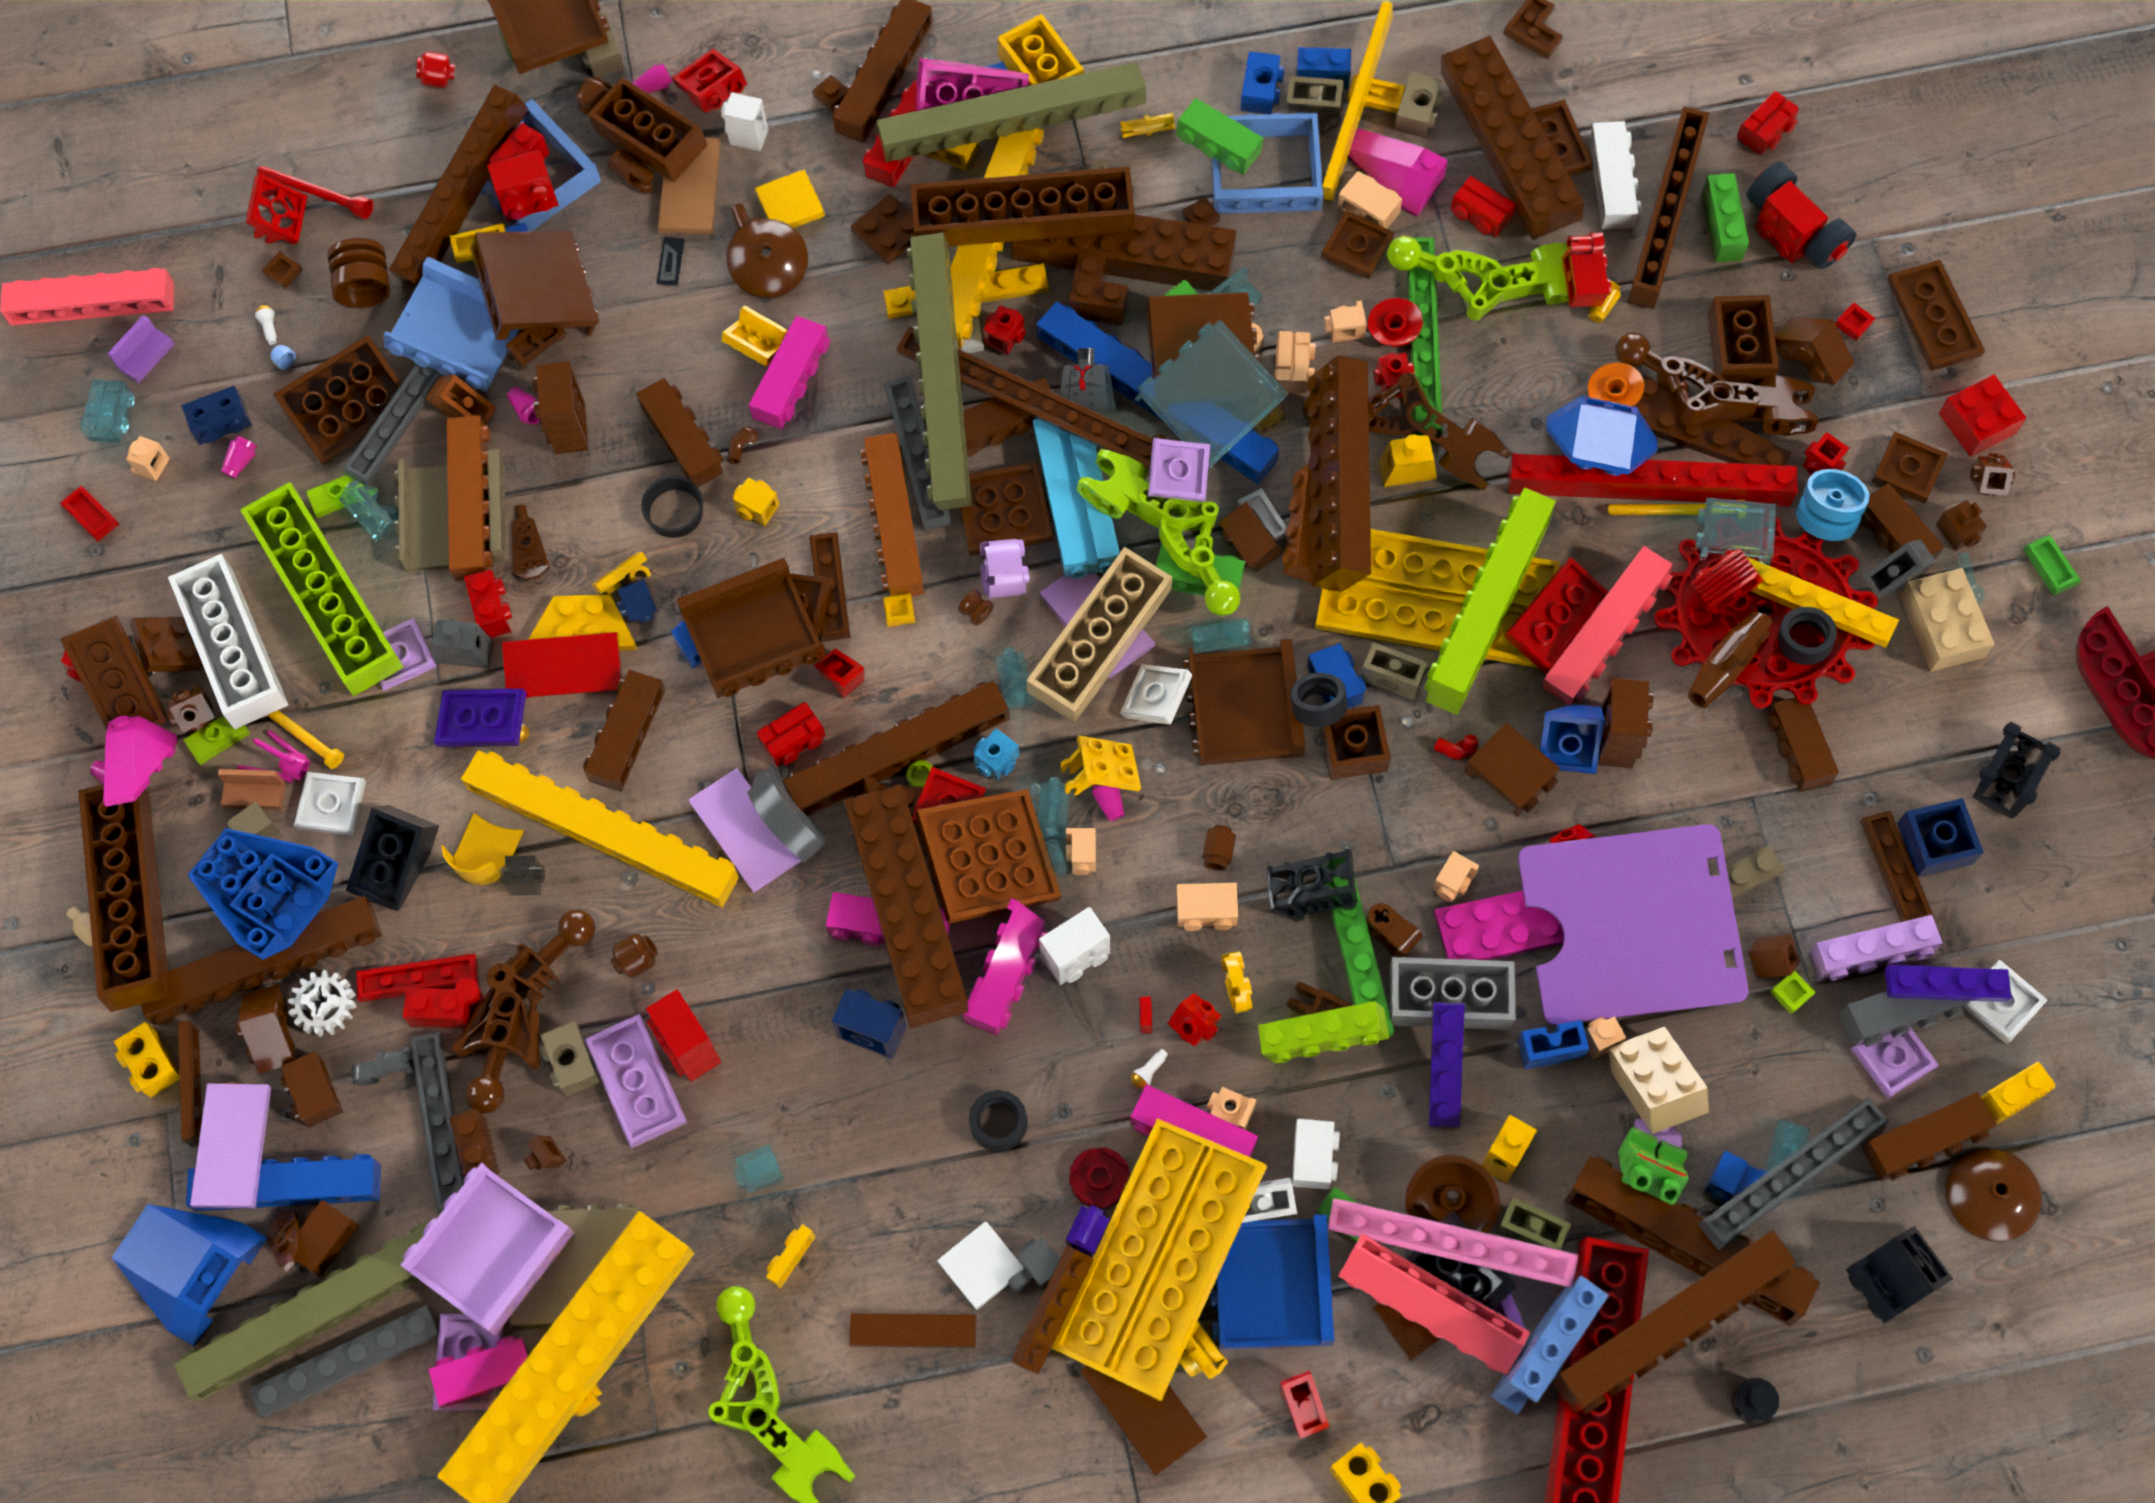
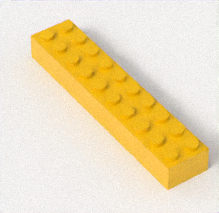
M639 1211L437 1477L470 1503H508L695 1254L690 1247Z

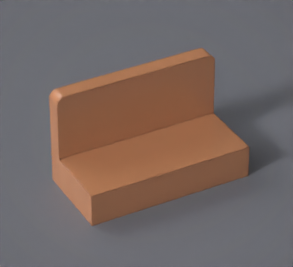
M218 770V776L224 782L221 806L224 809H245L256 801L263 810H282L286 783L276 771Z

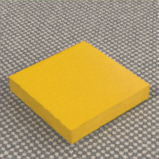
M805 169L755 188L757 197L768 219L779 220L795 228L825 216Z

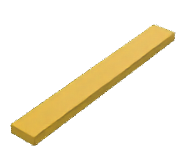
M1383 1L1381 3L1322 185L1325 200L1334 201L1393 18L1391 2Z

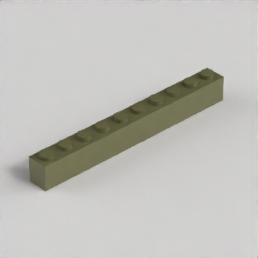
M1138 62L880 119L877 120L878 134L886 162L898 161L907 157L925 155L947 148L952 149L969 143H979L987 139L1005 137L1022 131H1032L1035 128L1058 125L1062 122L1084 119L1102 113H1111L1112 111L1124 108L1137 107L1146 104V86Z
M943 233L910 237L911 248H907V257L909 264H913V274H909L911 290H915L916 298L911 301L913 315L914 317L917 316L918 326H914V336L916 343L920 344V352H916V361L918 368L922 369V378L918 379L920 394L924 395L925 402L924 405H921V416L923 422H926L927 431L923 432V441L925 448H929V458H925L927 474L931 475L932 485L927 487L930 502H934L938 510L972 506L949 245Z
M425 1222L411 1229V1234L402 1239L395 1238L386 1242L382 1246L383 1249L373 1255L369 1253L357 1258L354 1261L355 1265L346 1270L339 1269L333 1271L326 1276V1281L317 1286L309 1285L297 1292V1297L287 1302L280 1301L269 1307V1312L244 1320L240 1323V1328L215 1336L211 1339V1344L202 1349L195 1348L183 1354L182 1360L175 1363L174 1366L188 1398L197 1402L204 1400L417 1282L419 1279L402 1267L401 1264L404 1261L403 1256L411 1245L417 1244L425 1235L423 1232L428 1223Z

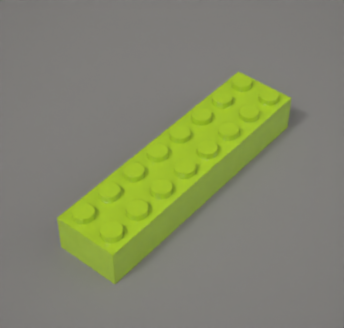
M291 482L240 509L341 680L353 697L404 668Z
M1525 487L1520 497L1514 496L1508 509L1507 518L1503 519L1499 526L1495 543H1491L1485 556L1486 561L1483 567L1480 566L1477 571L1473 588L1468 590L1464 598L1460 615H1456L1450 628L1451 633L1448 639H1444L1439 650L1438 660L1436 663L1433 662L1429 670L1428 680L1424 687V690L1428 691L1426 702L1458 716L1546 533L1556 500Z

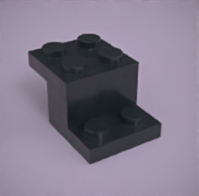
M1915 1226L1892 1238L1866 1257L1845 1269L1849 1274V1281L1857 1291L1862 1292L1868 1301V1307L1876 1318L1881 1319L1884 1324L1953 1279Z

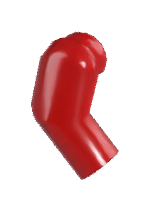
M1471 734L1465 735L1464 739L1457 743H1452L1439 737L1433 750L1454 760H1460L1473 755L1478 749L1479 741L1476 736Z

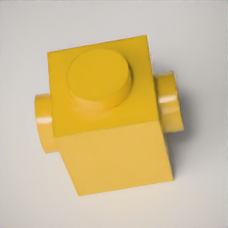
M749 477L743 485L740 484L733 494L736 513L746 521L753 520L764 527L780 505L777 492L773 491L767 483L761 480L756 482Z

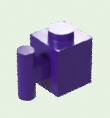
M1081 1206L1065 1239L1066 1246L1068 1245L1093 1258L1110 1222V1219L1106 1217L1107 1213L1095 1206H1090L1089 1209Z

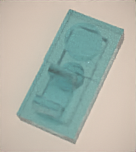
M1779 1119L1776 1124L1765 1171H1770L1805 1145L1810 1128Z

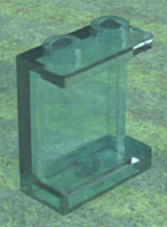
M1707 497L1704 508H1699L1697 525H1702V532H1697L1695 549H1700V560H1706L1707 553L1724 554L1729 550L1740 548L1746 556L1758 557L1759 562L1770 566L1774 553L1776 504Z

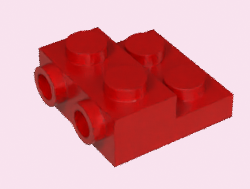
M711 49L671 77L675 86L689 95L692 104L704 113L719 109L723 101L730 97L731 92L740 94L747 85L741 68L715 49Z

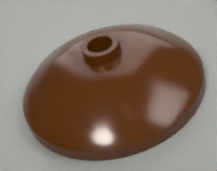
M760 219L744 225L734 234L727 249L726 260L730 276L741 290L754 297L770 299L788 294L801 283L808 267V252L803 238L792 226L775 219ZM764 249L771 251L768 256L762 255L761 252Z
M1992 1148L1970 1152L1953 1166L1948 1175L1946 1199L1949 1209L1956 1221L1966 1231L1980 1239L1993 1242L2013 1240L2026 1233L2039 1216L2042 1196L2038 1180L2026 1163L2009 1152ZM1996 1185L2004 1189V1195L1997 1193Z
M1443 1155L1428 1160L1413 1173L1406 1189L1405 1206L1407 1215L1439 1222L1450 1210H1453L1472 1230L1488 1233L1497 1220L1500 1197L1495 1180L1480 1163L1460 1155ZM1453 1190L1456 1191L1459 1194V1196L1455 1199H1451L1447 1196V1193Z

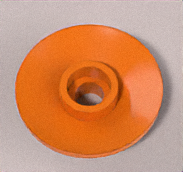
M1626 363L1606 364L1598 368L1588 382L1589 397L1634 406L1641 399L1644 392V380L1641 373L1635 367ZM1615 390L1621 391L1620 393H1612Z

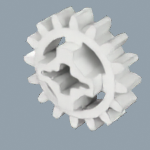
M326 970L322 971L321 977L311 972V980L307 982L301 978L300 983L302 987L300 989L292 988L296 998L288 999V1003L295 1008L291 1009L289 1014L296 1018L294 1023L299 1028L303 1027V1031L309 1035L313 1030L318 1037H322L324 1030H327L330 1035H334L335 1026L338 1025L344 1029L345 1025L342 1021L345 1018L352 1020L353 1016L348 1011L357 1007L355 1002L350 1000L356 994L352 989H349L350 983L346 979L341 980L342 977L336 972L331 977ZM332 987L339 990L341 997L333 995ZM304 1010L311 1012L313 1021L306 1017Z

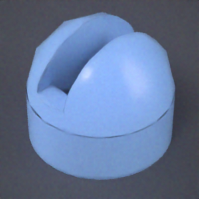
M284 345L276 346L271 351L272 362L281 370L289 368L296 359L295 352Z

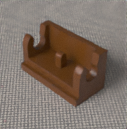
M563 328L526 329L506 344L507 355L512 361L515 359L519 364V368L524 370L528 363L557 341L565 339L567 332Z

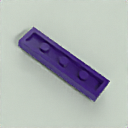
M1888 965L1885 968L1888 998L2008 1002L2012 999L2008 969Z
M1433 1002L1429 1126L1460 1127L1464 1003Z

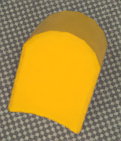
M473 813L454 857L441 845L443 857L460 878L468 883L482 886L491 884L504 876L524 830L503 828Z

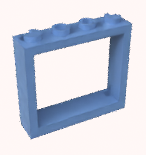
M531 99L525 103L528 109L519 125L521 123L529 127L534 125L579 173L554 191L559 206L545 212L527 215L522 219L506 221L510 227L526 223L529 231H533L601 182L595 164ZM487 180L480 195L486 194L490 198L488 201L497 213L503 212L495 189Z
M1300 112L1298 114L1273 113L1271 115L1246 114L1244 116H1228L1262 137L1308 135L1312 187L1221 190L1220 161L1212 157L1213 207L1217 213L1320 211L1322 208L1323 188L1317 113L1303 114V112Z

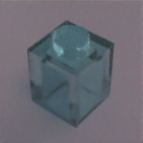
M770 1145L735 1159L738 1168L734 1169L733 1172L739 1187L745 1185L749 1193L784 1179Z

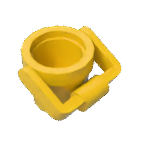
M1197 1321L1179 1363L1191 1378L1203 1371L1209 1379H1212L1222 1372L1228 1361Z

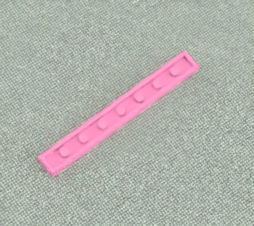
M1337 1198L1333 1199L1328 1230L1356 1237L1364 1234L1377 1242L1557 1285L1573 1287L1578 1254Z

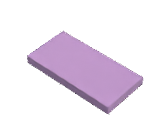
M1090 573L1079 579L1062 576L1042 590L1040 598L1066 627L1101 579L1095 573ZM1144 629L1108 677L1109 679L1155 647V642Z
M736 768L688 801L754 893L802 860L793 854L762 820L747 793L751 786L738 768Z
M640 1014L584 1039L631 1149L688 1123Z
M207 1084L190 1203L192 1207L256 1208L271 1087L268 1084Z

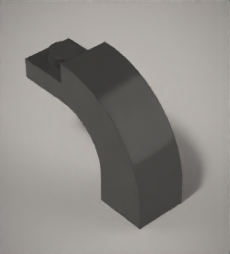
M771 765L765 771L758 773L751 783L752 788L747 792L754 808L773 834L805 863L826 845L821 827L807 817L793 802L786 791L781 773L775 766Z

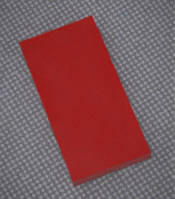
M1569 557L1503 636L1544 674H1547L1609 592L1573 558Z
M618 632L502 642L505 689H524L527 692L526 698L616 691L622 678Z

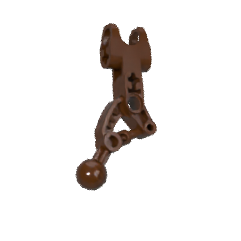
M1635 332L1626 333L1620 337L1616 344L1615 353L1621 363H1626L1633 367L1643 364L1657 372V381L1661 385L1669 387L1673 396L1678 397L1682 403L1684 410L1680 420L1686 426L1692 427L1698 423L1716 418L1763 422V429L1766 433L1781 436L1806 434L1816 429L1818 416L1811 411L1796 406L1812 401L1815 387L1808 382L1785 376L1765 377L1760 381L1759 386L1747 383L1726 382L1724 377L1720 376L1717 372L1691 359L1667 356L1663 359L1650 351L1649 340L1643 334ZM1685 380L1700 387L1702 392L1690 398L1688 394L1689 386ZM1797 391H1806V392H1807V393H1805V394H1803V395H1796V394H1794V393L1797 392ZM1796 421H1809V423L1804 424V425H1799V424H1797V423H1795V422H1796Z
M1404 373L1397 384L1385 392L1380 390L1368 398L1370 432L1385 435H1411L1416 431H1421L1446 450L1438 462L1444 469L1455 477L1469 482L1483 491L1488 487L1489 483L1476 470L1475 461L1477 456L1483 451L1489 450L1509 459L1513 453L1498 439L1492 430L1475 418L1471 417L1462 429L1431 406L1418 377L1413 373ZM1402 393L1404 409L1400 416L1382 417L1377 414L1390 405L1389 401ZM1310 395L1305 399L1302 406V415L1308 424H1310V417L1308 416ZM1417 406H1423L1427 411V417L1422 422L1416 421L1413 417V411ZM1434 414L1438 417L1434 420L1436 424L1440 426L1448 425L1446 429L1449 433L1448 436L1444 435L1439 438L1437 436L1439 431L1434 426H1429L1428 430L1425 428L1432 421Z

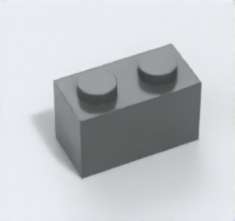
M1919 539L1908 542L1862 576L1877 598L1881 599L1893 595L1903 588L1908 581L1914 580L1937 562L1922 540Z

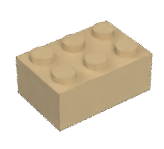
M1963 568L1908 581L1899 595L1930 672L1983 659L1995 645Z
M1665 1027L1609 1047L1611 1073L1652 1134L1709 1113L1707 1086Z

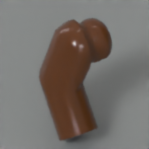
M736 204L731 208L738 229L752 221L763 219L761 216L758 219L756 216L748 217L743 204Z
M745 426L730 439L727 455L729 463L739 464L741 462L743 446L747 442L754 444L759 436L758 431L751 429L750 426Z

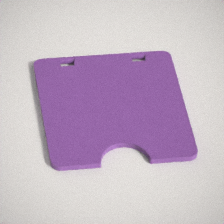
M1705 824L1527 846L1519 852L1518 865L1525 908H1539L1547 911L1557 919L1563 931V945L1558 955L1550 962L1535 967L1543 1017L1547 1023L1556 1026L1582 1020V1022L1594 1021L1600 1017H1604V1019H1610L1614 1016L1615 1018L1733 1004L1743 1001L1748 996L1749 989L1720 832L1715 826ZM1716 858L1719 876H1710L1707 860ZM1733 949L1736 968H1726L1723 951Z

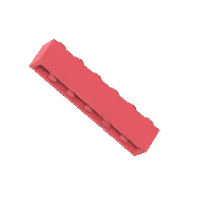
M151 268L145 271L126 270L121 273L111 274L97 273L89 276L71 275L67 278H42L33 281L16 280L11 283H2L0 312L10 325L173 311L174 282L166 269Z
M1643 546L1544 678L1542 688L1567 705L1574 704L1576 700L1581 702L1590 690V687L1587 685L1593 677L1598 680L1607 667L1605 661L1610 655L1615 657L1624 643L1621 640L1625 634L1631 635L1640 623V620L1637 619L1643 611L1648 613L1657 600L1654 597L1659 589L1664 591L1673 578L1670 575L1673 564Z
M1364 1234L1360 1236L1338 1275L1349 1286L1363 1290L1373 1296L1378 1303L1390 1306L1400 1312L1405 1319L1419 1323L1434 1336L1446 1339L1456 1345L1461 1352L1473 1355L1485 1362L1486 1366L1490 1369L1500 1371L1505 1375L1509 1373L1530 1334L1528 1330Z

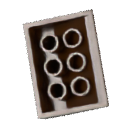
M366 335L275 392L273 397L323 465L366 436L402 383L369 335Z

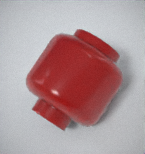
M427 51L422 54V57H417L416 78L420 79L422 85L445 88L449 80H454L455 64H450V58L447 54Z

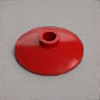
M1404 298L1385 299L1375 305L1368 316L1370 335L1375 341L1388 347H1400L1411 343L1418 337L1423 326V317L1420 309L1413 302ZM1394 325L1400 326L1396 329L1391 328Z

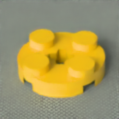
M1241 952L1222 954L1221 966L1222 971H1228L1225 972V985L1233 1010L1237 1014L1253 1009L1250 997L1252 995V988L1249 978H1244L1243 975L1244 962Z

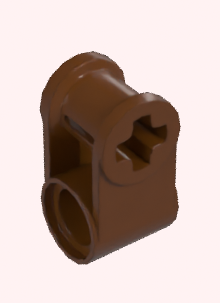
M1379 903L1370 908L1366 917L1369 935L1381 943L1393 956L1406 957L1422 939L1421 931L1387 904ZM1380 917L1383 918L1384 922L1382 921L1379 924L1375 922Z

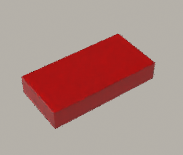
M82 485L60 502L61 506L97 542L119 525L118 521Z

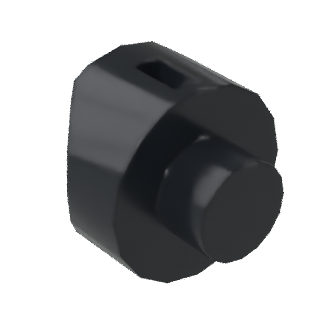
M1751 1378L1745 1380L1736 1388L1732 1396V1408L1735 1415L1741 1421L1749 1424H1759L1769 1420L1776 1414L1779 1407V1395L1776 1388L1769 1381L1762 1378Z

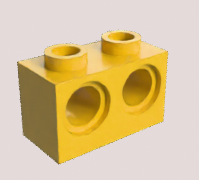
M144 1022L114 1040L119 1050L115 1052V1056L123 1068H129L132 1075L128 1079L136 1092L142 1091L151 1098L180 1080L177 1066L158 1032L149 1023ZM144 1043L142 1051L134 1055L135 1048ZM158 1068L156 1075L151 1079H147L148 1073L152 1069Z
M1362 1442L1359 1443L1329 1468V1471L1354 1503H1395L1402 1496L1398 1491L1402 1488L1400 1483L1391 1472L1385 1474L1378 1465L1381 1462L1380 1457L1370 1445L1365 1448ZM1353 1459L1363 1461L1366 1466V1473L1360 1476L1354 1475L1349 1469V1462ZM1378 1485L1384 1488L1386 1500L1383 1502L1372 1500L1369 1495L1370 1487Z

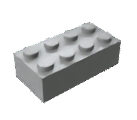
M1392 957L1389 967V1013L1392 1025L1432 1027L1433 1002L1465 1004L1464 1028L1511 1030L1516 1020L1515 962Z

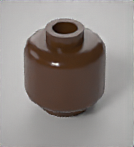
M599 76L586 78L574 95L579 103L577 108L587 115L612 86Z
M634 933L614 945V958L611 959V963L619 974L624 973L628 977L635 978L655 965V957L658 955V951L653 941L647 935L641 936Z

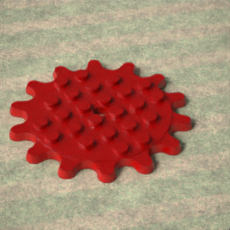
M1773 515L1762 517L1758 530L1751 534L1741 532L1732 520L1721 519L1715 526L1718 540L1710 546H1704L1694 539H1684L1680 542L1678 550L1680 555L1687 561L1688 567L1682 572L1671 571L1670 575L1673 578L1664 590V592L1671 594L1675 598V604L1670 608L1658 610L1654 615L1655 625L1659 629L1676 631L1683 637L1682 643L1671 652V659L1676 666L1685 667L1695 663L1703 665L1731 629L1751 612H1758L1757 609L1766 607L1773 613L1768 616L1773 620L1767 631L1770 634L1760 645L1756 655L1732 684L1743 686L1749 691V698L1753 707L1756 709L1768 707L1771 704L1773 693L1777 690H1787L1796 697L1799 703L1810 705L1818 697L1815 687L1817 678L1828 677L1839 684H1847L1854 679L1855 670L1846 661L1845 653L1849 650L1868 651L1875 646V643L1836 627L1837 637L1830 655L1823 661L1813 665H1802L1793 662L1781 652L1778 646L1777 635L1784 617L1794 609L1749 591L1715 615L1691 581L1696 579L1695 575L1705 567L1711 568L1720 562L1719 559L1725 552L1740 548L1746 557L1875 609L1878 604V598L1874 593L1870 591H1856L1848 583L1850 575L1854 574L1859 568V561L1856 557L1852 555H1843L1835 559L1826 557L1821 551L1824 539L1817 538L1806 531L1798 538H1789L1783 534L1779 518ZM1798 624L1790 630L1792 640L1798 645L1817 647L1824 642L1822 632L1809 624Z

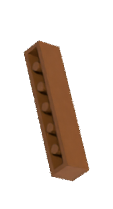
M480 415L447 418L449 570L455 581H465V576L489 570L494 564L493 555L489 551V484L487 475L488 450L486 442L491 441L489 426L484 425Z
M897 432L865 437V448L860 449L863 466L868 465L869 473L864 474L867 490L873 491L874 498H868L871 515L877 514L878 523L872 524L875 540L881 539L882 548H877L879 565H885L886 573L881 574L883 590H889L890 596L911 593V596L924 595Z

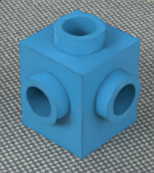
M997 728L987 739L982 738L974 748L975 768L987 778L991 776L997 781L1003 774L1007 776L1016 765L1015 760L1020 756L1019 745Z

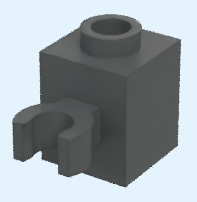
M1043 1237L1037 1241L1033 1238L1019 1249L1021 1254L1018 1255V1261L1024 1269L1008 1280L1010 1287L1016 1294L1031 1281H1034L1041 1291L1044 1290L1060 1261Z

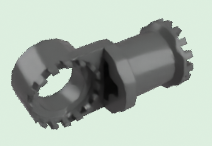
M410 1046L403 1047V1050L387 1053L381 1050L378 1051L377 1061L359 1062V1066L356 1063L355 1067L352 1065V1083L354 1085H372L378 1083L380 1078L387 1077L390 1073L402 1071L413 1073L414 1066L413 1062H411L412 1058H410L412 1057Z

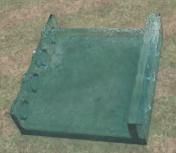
M1221 320L1213 326L1210 322L1207 323L1197 333L1200 338L1194 344L1189 340L1177 351L1181 355L1174 362L1169 358L1158 369L1161 374L1153 380L1150 376L1138 387L1141 392L1135 398L1137 402L1143 398L1181 441L1210 444L1208 469L1289 395Z

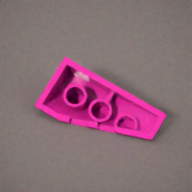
M919 58L916 83L917 111L1027 87L1029 74L957 62Z
M1359 128L1356 130L1348 155V159L1359 170H1364L1383 187L1394 190L1402 198L1401 209L1418 217L1445 178L1448 162L1447 159L1426 148Z
M120 716L109 721L105 737L103 798L105 807L136 801L150 784L149 776L153 772H160L163 768L162 761L164 758H171L174 755L178 741L176 734L140 716Z

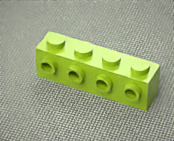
M1376 1001L1258 1025L1262 1055L1273 1063H1285L1290 1061L1291 1058L1300 1056L1314 1057L1320 1055V1052L1330 1050L1344 1051L1349 1049L1350 1046L1360 1044L1364 1046L1379 1043L1380 1040L1389 1039L1385 1009Z

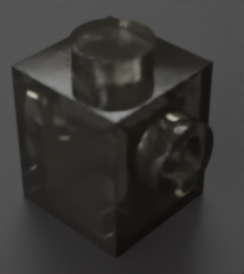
M535 855L505 856V866L500 868L501 884L505 885L511 896L541 895V883L545 881L544 865L540 864Z

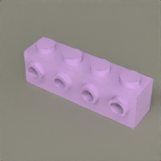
M1929 915L1817 942L1808 954L1818 981L1826 979L1836 981L1855 972L1864 974L1884 965H1900L1905 963L1906 960L1917 958V960L1929 958L1935 955V951L1942 944V940L1933 916Z

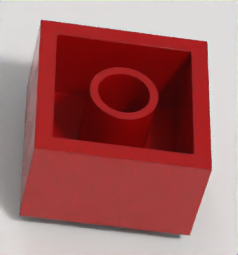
M540 150L487 165L506 221L522 219L527 215L545 212L559 206Z
M1995 374L1948 397L1938 413L1970 457L2017 434L2027 418Z

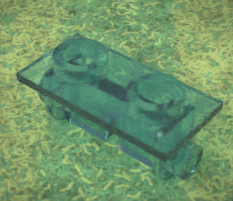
M1246 618L1189 628L1195 654L1252 644L1249 634L1250 625Z
M1007 647L1003 650L1001 656L995 657L1004 700L1009 709L1034 705L1033 696L1027 693L1026 680L1029 676L1023 651H1015L1014 647Z
M1051 777L1049 782L1041 783L1038 822L1044 839L1066 840L1069 794H1066L1065 784H1062L1061 779L1058 777Z

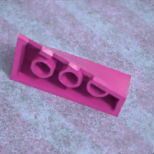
M1012 898L1007 907L1010 910L1008 923L1001 922L996 933L998 934L995 942L997 949L996 951L993 949L989 951L983 967V972H986L985 977H978L968 1000L969 1012L963 1013L965 1023L998 1036L1001 1028H1007L1012 1016V1012H1009L1013 1001L1018 1002L1024 990V985H1021L1025 975L1030 976L1036 965L1037 959L1034 958L1037 949H1040L1039 938L1048 933L1046 932L1045 921Z

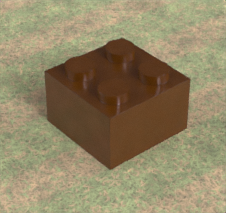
M1380 705L1347 709L1345 715L1339 721L1320 727L1330 780L1388 771L1391 757Z

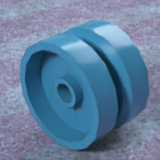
M1823 469L1815 472L1808 479L1804 495L1797 506L1796 517L1805 531L1813 536L1828 541H1842L1850 538L1856 532L1861 516L1864 514L1869 503L1870 494L1867 487L1850 473L1837 469Z

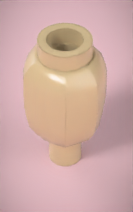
M76 907L70 908L66 915L73 921V932L82 942L89 947H93L90 913H82Z

